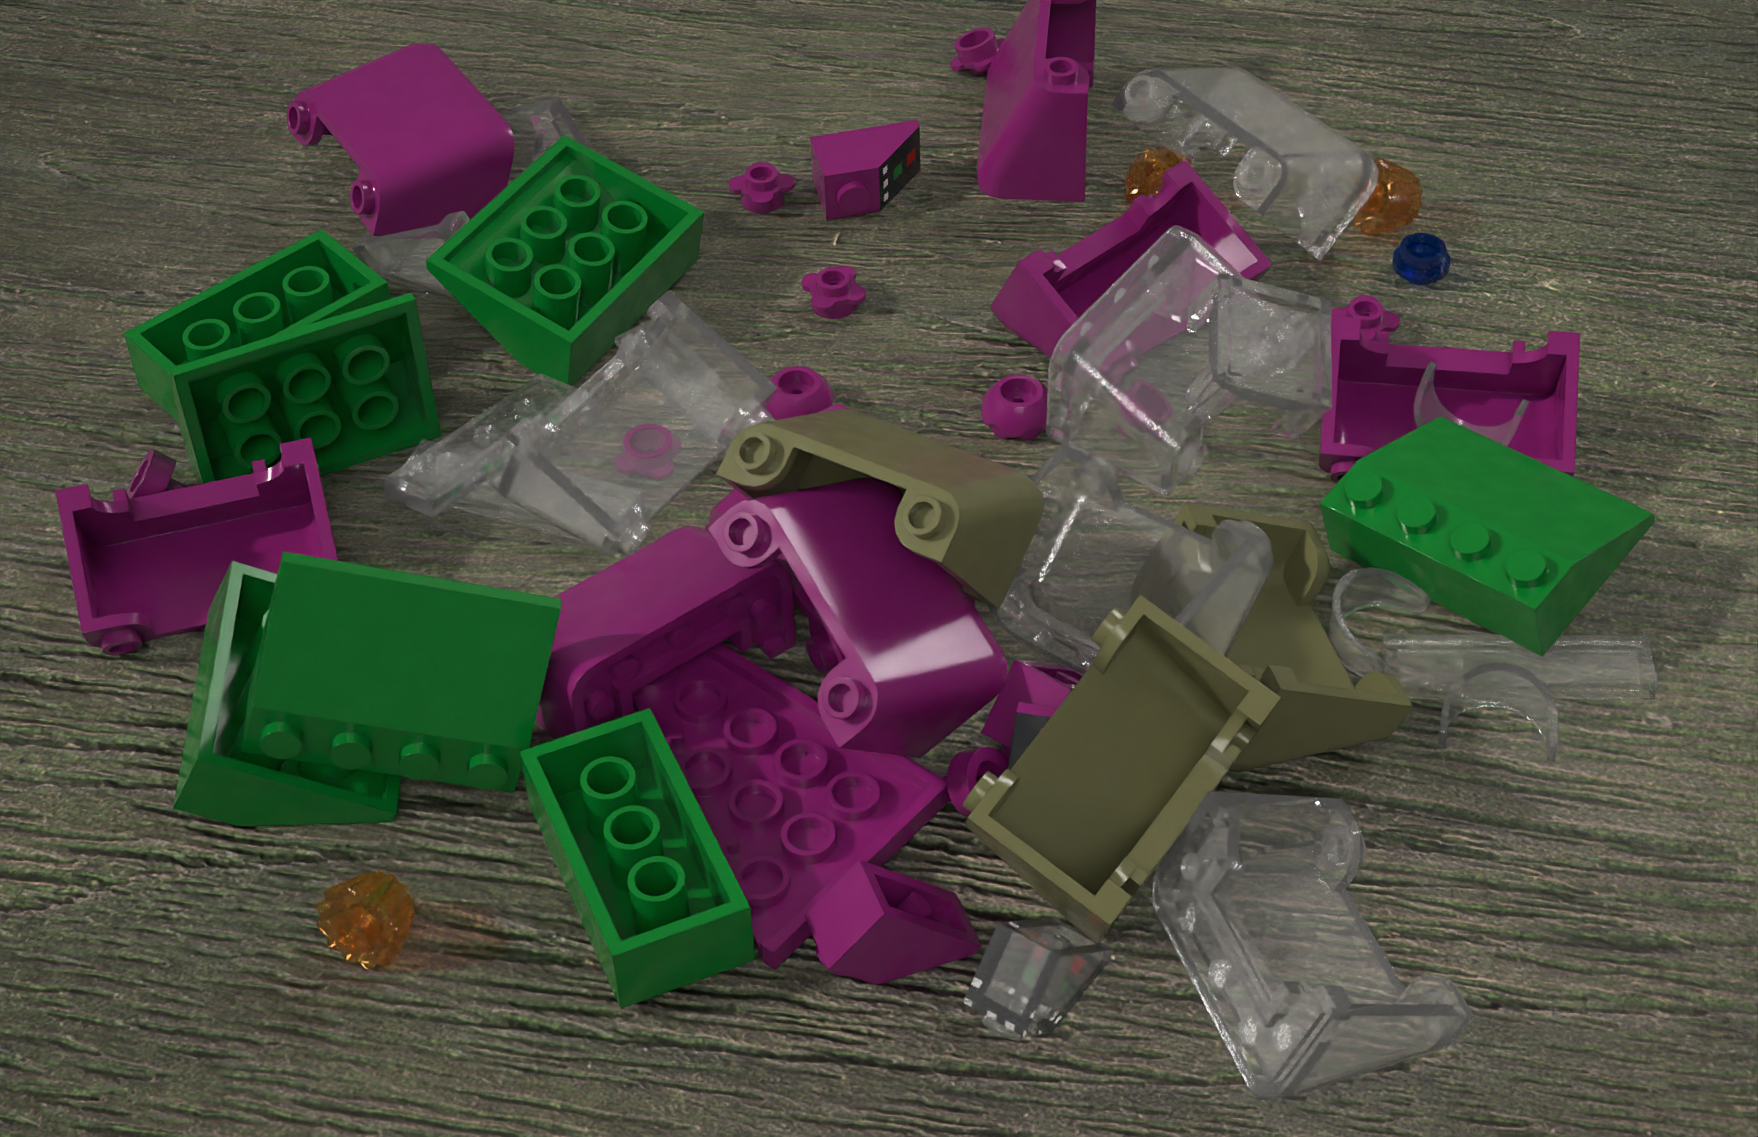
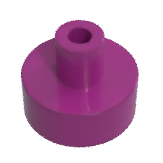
M151 449L139 465L127 494L129 499L189 486L171 478L176 465L175 459Z
M982 747L959 752L951 760L947 775L943 777L947 781L950 801H952L958 812L967 818L971 812L962 805L983 775L989 771L999 778L1008 769L1009 765L1006 759L996 749Z

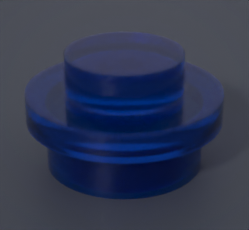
M1414 233L1406 236L1401 241L1400 246L1395 249L1392 267L1400 277L1408 282L1426 285L1439 281L1448 274L1451 259L1446 251L1445 243L1439 237L1428 233Z

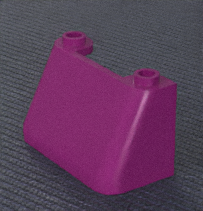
M1028 0L994 55L987 73L977 158V183L983 193L1001 199L1085 202L1089 87L1093 88L1096 0Z
M413 43L300 91L295 101L290 102L288 105L287 126L290 133L301 145H318L323 135H333L360 168L358 179L352 183L350 189V203L354 213L359 214L362 222L373 236L454 235L508 185L515 151L511 127L435 44Z
M1186 159L1163 174L1161 178L1165 183L1156 195L1150 194L1145 197L1142 194L1135 198L1125 214L1065 251L1056 255L1051 250L1045 254L1040 248L1020 260L990 306L991 311L1004 327L1096 390L1102 389L1107 385L1111 390L1117 386L1123 387L1140 372L1141 369L1138 365L1230 305L1235 311L1244 308L1262 292L1263 289L1258 282L1273 265Z
M1330 316L1323 362L1319 467L1326 473H1330V478L1334 482L1338 483L1359 459L1439 416L1573 477L1575 473L1580 333L1549 331L1547 334V344L1540 349L1525 352L1526 341H1513L1510 352L1389 344L1390 332L1377 331L1374 341L1361 333V318Z
M306 438L280 444L281 461L267 469L264 459L253 461L254 473L132 499H129L125 488L112 491L114 501L93 499L88 484L55 490L81 632L86 642L92 647L102 648V652L106 655H122L141 648V642L205 629L209 608L232 561L275 574L278 573L283 551L339 561L312 439Z
M863 477L743 500L732 506L708 527L725 557L732 564L747 569L762 568L780 554H783L845 656V659L835 666L822 680L818 691V710L824 724L839 748L921 758L992 701L1003 689L1007 678V660L1003 650L968 595L963 591L960 582L934 561L918 556L907 549L897 537L894 520L904 494L896 485L874 477Z
M685 526L670 531L655 542L558 594L554 598L561 599V611L536 721L555 740L612 721L616 716L621 718L633 714L631 693L726 638L742 653L752 648V641H754L755 646L770 660L796 645L792 580L789 570L776 558L762 568L747 569L732 564L722 553L710 531L696 526Z

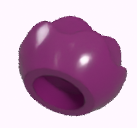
M802 366L788 367L779 371L767 381L761 392L760 409L763 416L769 418L770 421L814 414L833 405L834 393L827 380L814 370Z
M1014 374L1000 379L988 389L982 400L981 417L984 424L989 425L997 437L1002 439L1018 437L1029 441L1035 439L1043 430L1051 426L1056 405L1053 396L1043 383L1028 375Z

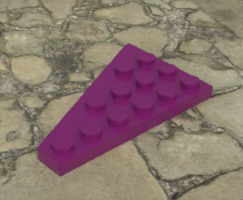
M722 643L714 645L631 693L633 707L636 712L648 708L651 709L750 906L754 944L763 962L774 970L812 935L804 915L858 860L882 867L950 801L947 781L905 755L839 748L821 718L817 701Z

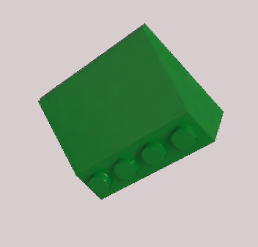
M563 135L426 260V269L519 364L568 391L698 260L704 211L570 137Z
M412 292L170 368L178 423L190 466L198 485L254 473L253 461L264 459L266 467L269 469L281 461L280 444L306 438L312 439L320 474L323 476L442 436L416 299Z
M1441 416L1359 459L1320 502L1330 550L1542 657L1655 522L1654 514Z
M283 551L249 688L242 752L265 755L275 759H291L338 766L348 770L358 769L404 776L414 780H431L470 786L481 790L514 793L522 770L519 751L528 749L530 746L560 616L561 599Z
M232 561L208 611L173 809L236 826L392 822L397 815L401 776L358 769L348 770L338 766L291 759H275L265 755L242 752L249 688L277 574Z

